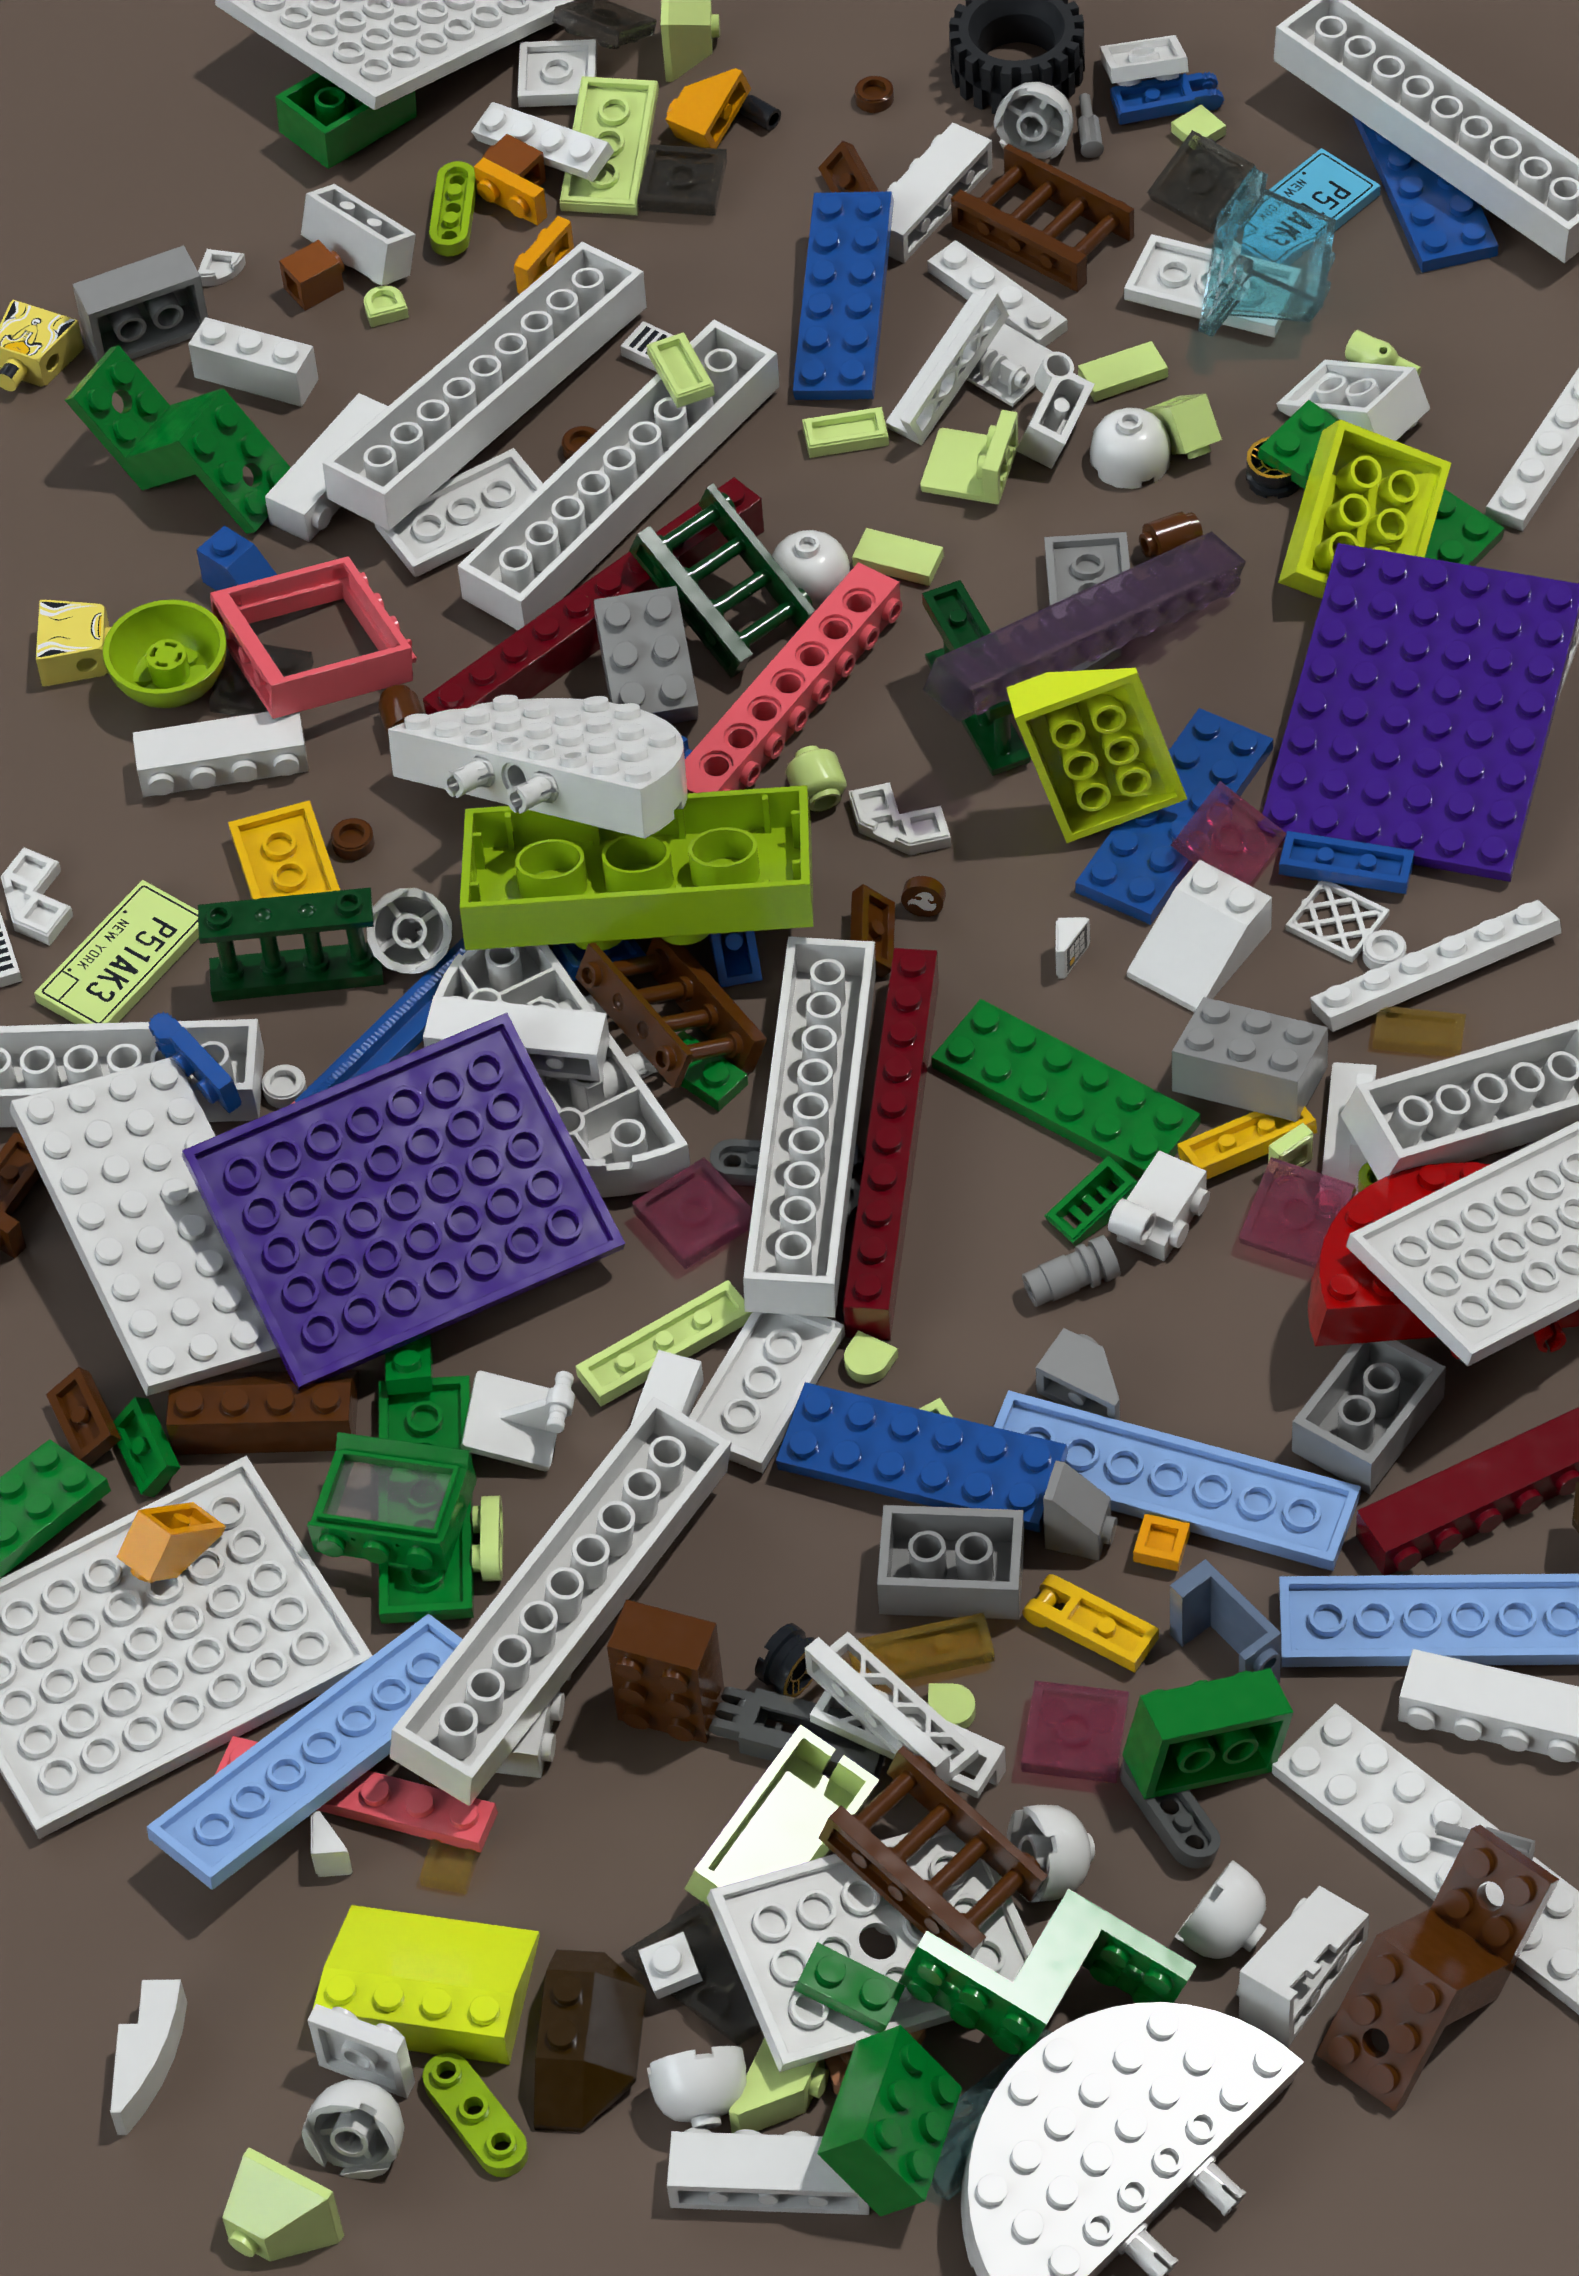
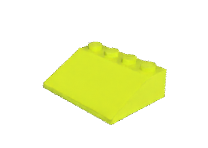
M1341 419L1324 429L1320 436L1278 583L1314 597L1322 598L1338 543L1425 558L1451 462Z
M1136 668L1046 672L1006 687L1014 718L1066 843L1187 800L1181 780Z
M351 1905L324 1965L313 2008L316 2004L329 2009L341 2007L352 2012L359 2020L375 2026L378 2023L390 2025L405 2037L409 2051L437 2055L449 2052L459 2054L465 2059L510 2065L540 1933L534 1930Z

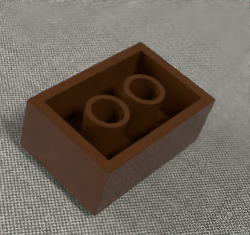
M626 1599L607 1645L618 1720L624 1721L627 1725L636 1729L651 1728L666 1732L680 1741L688 1742L695 1740L707 1744L711 1734L709 1731L711 1721L717 1718L715 1715L716 1708L719 1703L723 1702L721 1695L724 1690L717 1624Z

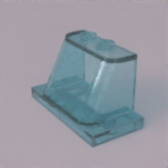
M1254 168L1217 216L1198 331L1211 337L1214 336L1228 316L1310 322L1323 307V302L1330 290L1331 282L1327 280V276L1335 259V253L1331 250L1336 220L1265 189L1268 174Z

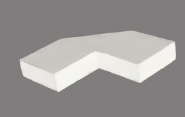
M890 782L848 791L849 802L859 833L908 855L951 847V836L941 806L899 814Z
M24 847L1 875L12 923L16 932L50 946L73 917L72 908L43 895L61 872L59 862Z

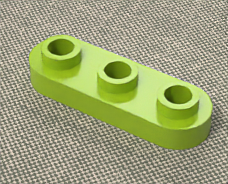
M454 161L447 163L439 169L437 174L429 236L433 251L442 256L458 255L464 252L470 243L477 186L474 167L466 162Z
M441 2053L431 2058L423 2070L425 2091L483 2169L496 2177H509L521 2171L528 2160L526 2138L464 2057L456 2053ZM451 2070L455 2072L449 2079L439 2077L444 2071ZM472 2106L483 2108L478 2114L474 2115L466 2112ZM505 2141L510 2143V2146L505 2150L494 2149V2146L499 2142Z

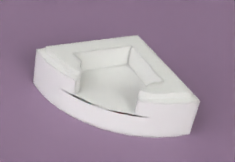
M207 249L198 270L202 287L220 285L236 277L246 264L245 255L243 253Z

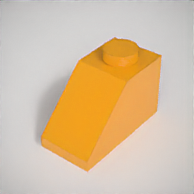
M737 68L685 86L678 98H675L670 103L665 120L675 137L714 153L751 91V87L742 70Z
M194 1502L138 1510L117 1558L131 1568L130 1572L133 1576L144 1582L154 1583L155 1581L177 1578L223 1534L226 1526Z

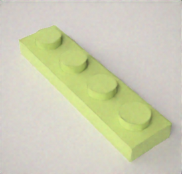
M727 1280L576 1365L577 1377L602 1407L646 1382L658 1350L688 1358L743 1327L752 1312H745L743 1297L731 1282Z

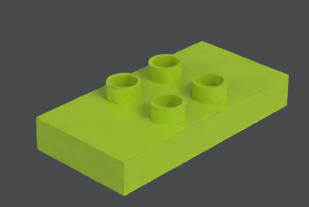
M808 786L687 793V801L684 808L674 810L675 819L645 839L531 810L519 814V811L515 813L509 806L465 809L460 890V915L465 950L575 943L584 950L587 949L588 944L596 943L601 950H607L615 947L622 940L661 937L664 941L671 944L689 945L705 939L709 934L814 927L812 840Z

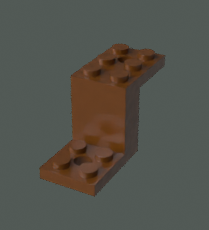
M1482 1825L1471 1828L1431 1908L1376 1935L1316 2055L1392 2110L1396 2111L1402 2108L1445 2026L1498 1998L1560 1879ZM1488 1881L1496 1883L1502 1889L1504 1895L1502 1906L1492 1904L1487 1898L1486 1885ZM1373 2028L1381 2030L1387 2036L1389 2042L1387 2053L1377 2050L1373 2045L1371 2039Z

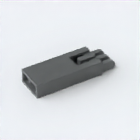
M734 1687L724 1688L721 1699L724 1702L718 1704L715 1715L718 1718L712 1719L709 1731L716 1736L738 1741L740 1753L774 1761L793 1734L783 1732V1724L777 1723L776 1727L765 1725L767 1719L797 1726V1728L801 1724L836 1749L822 1774L831 1776L838 1762L845 1755L879 1779L886 1756L810 1722V1713L817 1703L756 1688L755 1693ZM830 1707L827 1712L839 1719L853 1716L849 1711Z

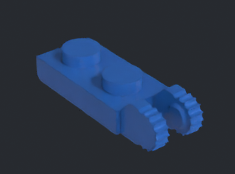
M1210 71L1203 74H1179V77L1172 80L1151 79L1141 81L1133 86L1119 85L1110 88V98L1119 125L1186 113L1199 105H1203L1209 111H1214L1215 109L1218 110L1224 104L1223 101H1225L1222 91L1220 92L1219 89H1216L1218 88L1217 77L1214 73H1210Z
M164 1012L153 1015L154 1017L150 1018L151 1021L148 1022V1027L152 1035L155 1036L156 1046L165 1058L172 1057L187 1078L193 1075L199 1081L196 1083L197 1087L210 1104L218 1101L229 1114L240 1107L242 1101L232 1077L172 1015Z

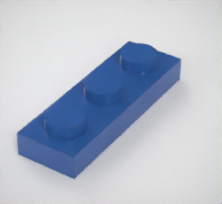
M1287 831L1279 862V875L1406 894L1413 868L1415 850Z

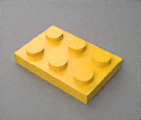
M310 800L228 822L230 834L252 899L340 890Z

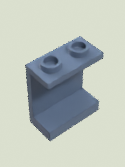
M1206 1559L1170 1585V1635L1182 1647L1211 1626L1239 1654V1672H1254L1271 1668L1278 1683H1280L1281 1632Z

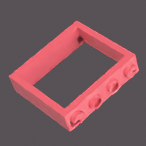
M349 556L210 593L211 613L218 618L224 628L227 649L273 719L413 681L412 663H416L417 657L412 651L411 639H405L400 631L396 617L394 615L389 616L380 594L372 591L366 574L358 571ZM344 599L378 649L377 652L284 677L249 625L254 622Z

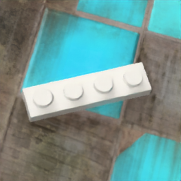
M495 102L489 105L471 131L477 141L491 146L495 145L506 134H509L543 152L544 165L592 182L614 153L609 142Z
M956 240L927 260L928 272L967 300L973 292L982 297L987 289L998 293L1009 314L1004 324L1044 347L1068 330L1067 319Z

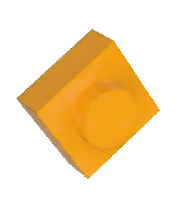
M1144 1514L1133 1551V1562L1179 1572L1190 1535V1523Z

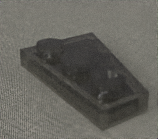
M703 1901L621 1953L627 1963L648 1978L638 1950L684 1932L703 1981L670 1995L737 2046L762 2031L719 1926Z

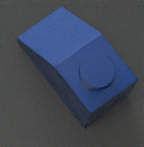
M225 525L196 550L203 583L216 591L277 575L252 542Z
M754 931L708 935L716 974L721 988L763 980Z

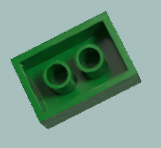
M317 72L275 96L279 132L327 169H330L417 116L415 91L373 110Z
M1271 1668L1254 1672L1242 1671L1234 1676L1211 1681L1199 1680L1191 1685L1168 1690L1156 1689L1145 1695H1140L1122 1756L1144 1800L1272 1772V1764L1278 1761L1294 1712Z
M901 2025L856 2041L817 2154L880 2217L925 2202L962 2087Z

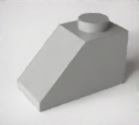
M1063 1328L1036 1366V1392L1061 1405L1120 1420V1399L1103 1346L1098 1345L1093 1338L1085 1334H1076Z
M1056 1460L1043 1498L1045 1549L1099 1561L1104 1544H1112L1117 1528V1518L1111 1516V1498L1068 1464Z

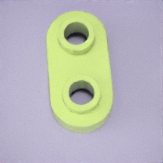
M500 1495L482 1496L481 1506L472 1507L474 1534L480 1533V1544L472 1545L473 1573L481 1572L482 1581H502V1499Z

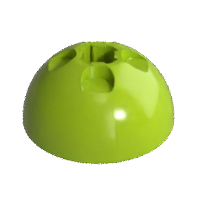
M159 600L130 610L113 624L104 641L103 659L111 679L128 697L138 703L154 708H175L199 699L215 684L226 659V635L221 622L206 608L183 600Z

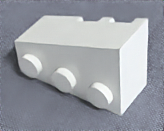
M1320 1885L1307 1899L1302 1898L1294 1908L1289 1919L1240 1970L1239 1986L1236 1991V1995L1239 1996V2018L1289 2047L1368 1939L1369 1914Z

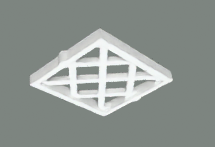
M1319 881L1308 897L1302 900L1301 906L1286 923L1285 930L1353 963L1363 950L1365 938L1381 927L1388 918L1390 910L1335 883ZM1320 892H1326L1328 901L1313 903ZM1332 892L1343 898L1334 900ZM1352 905L1354 914L1339 916L1337 906ZM1359 906H1362L1370 911L1360 912ZM1331 908L1332 918L1318 920L1316 910ZM1310 911L1312 921L1298 924L1297 921L1304 912ZM1377 916L1378 919L1371 928L1365 929L1363 919ZM1357 921L1359 930L1344 932L1343 922ZM1336 924L1338 934L1323 936L1321 926ZM1315 928L1317 935L1305 929ZM1362 937L1355 948H1349L1347 939ZM1341 940L1342 947L1332 942Z

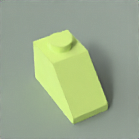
M1206 393L1177 396L1144 409L1153 413L1166 427L1170 438L1172 455L1187 454L1188 459L1196 458L1211 452L1210 444L1222 440Z
M764 2038L746 2075L747 2083L741 2097L729 2110L731 2133L742 2129L759 2131L806 2113L813 2097L820 2098L827 2086L829 2070L825 2069L824 2059L779 2072Z

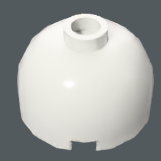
M1025 82L1013 88L997 108L994 118V129L997 128V134L1000 137L999 143L1003 149L1007 144H1010L1032 154L1035 158L1047 159L1051 157L1050 159L1058 156L1069 141L1074 122L1072 107L1065 95L1054 86L1042 82Z
M1140 408L1118 409L1106 415L1094 429L1090 446V463L1098 471V477L1103 482L1117 488L1136 489L1142 487L1143 481H1148L1153 477L1154 482L1160 480L1169 469L1171 460L1170 438L1164 424L1153 413Z
M803 530L788 535L777 545L772 554V557L796 587L802 588L809 595L815 610L818 609L850 572V562L842 545L829 534L816 530Z
M399 888L383 895L373 906L374 927H366L367 942L373 955L386 968L400 973L416 974L435 967L447 954L452 939V921L446 907L433 894L418 888Z
M1032 1805L1023 1807L1024 1809L1016 1810L1012 1814L1008 1825L1007 1839L1021 1852H1026L1038 1861L1041 1870L1048 1875L1037 1896L1031 1902L1063 1898L1068 1888L1075 1891L1084 1882L1090 1868V1862L1095 1856L1093 1838L1087 1833L1082 1822L1071 1811L1058 1805Z
M1232 1860L1174 1937L1194 1952L1214 1959L1230 1957L1241 1947L1250 1952L1267 1930L1266 1927L1260 1924L1266 1911V1897L1259 1882L1247 1870Z
M716 2046L711 2047L712 2054L697 2055L694 2049L651 2062L650 2068L647 2067L650 2089L655 2103L662 2113L674 2121L691 2122L692 2128L711 2129L722 2125L720 2116L729 2113L731 2106L741 2097L747 2083L746 2065L741 2047Z
M347 2079L329 2086L316 2098L308 2111L302 2129V2137L305 2148L314 2160L323 2167L329 2161L335 2166L344 2167L339 2174L350 2179H370L383 2175L390 2168L391 2163L399 2153L405 2127L400 2107L390 2093L380 2086L364 2080Z

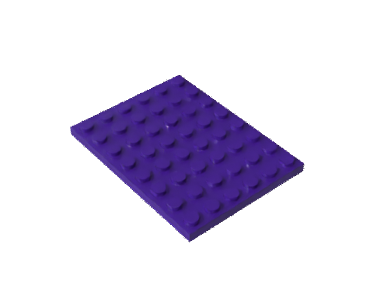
M1338 543L1259 823V837L1285 841L1287 831L1415 850L1414 865L1511 882L1579 619V584Z
M504 1013L182 1150V1158L298 1390L313 1383L325 1381L623 1250L625 1242L508 1013Z

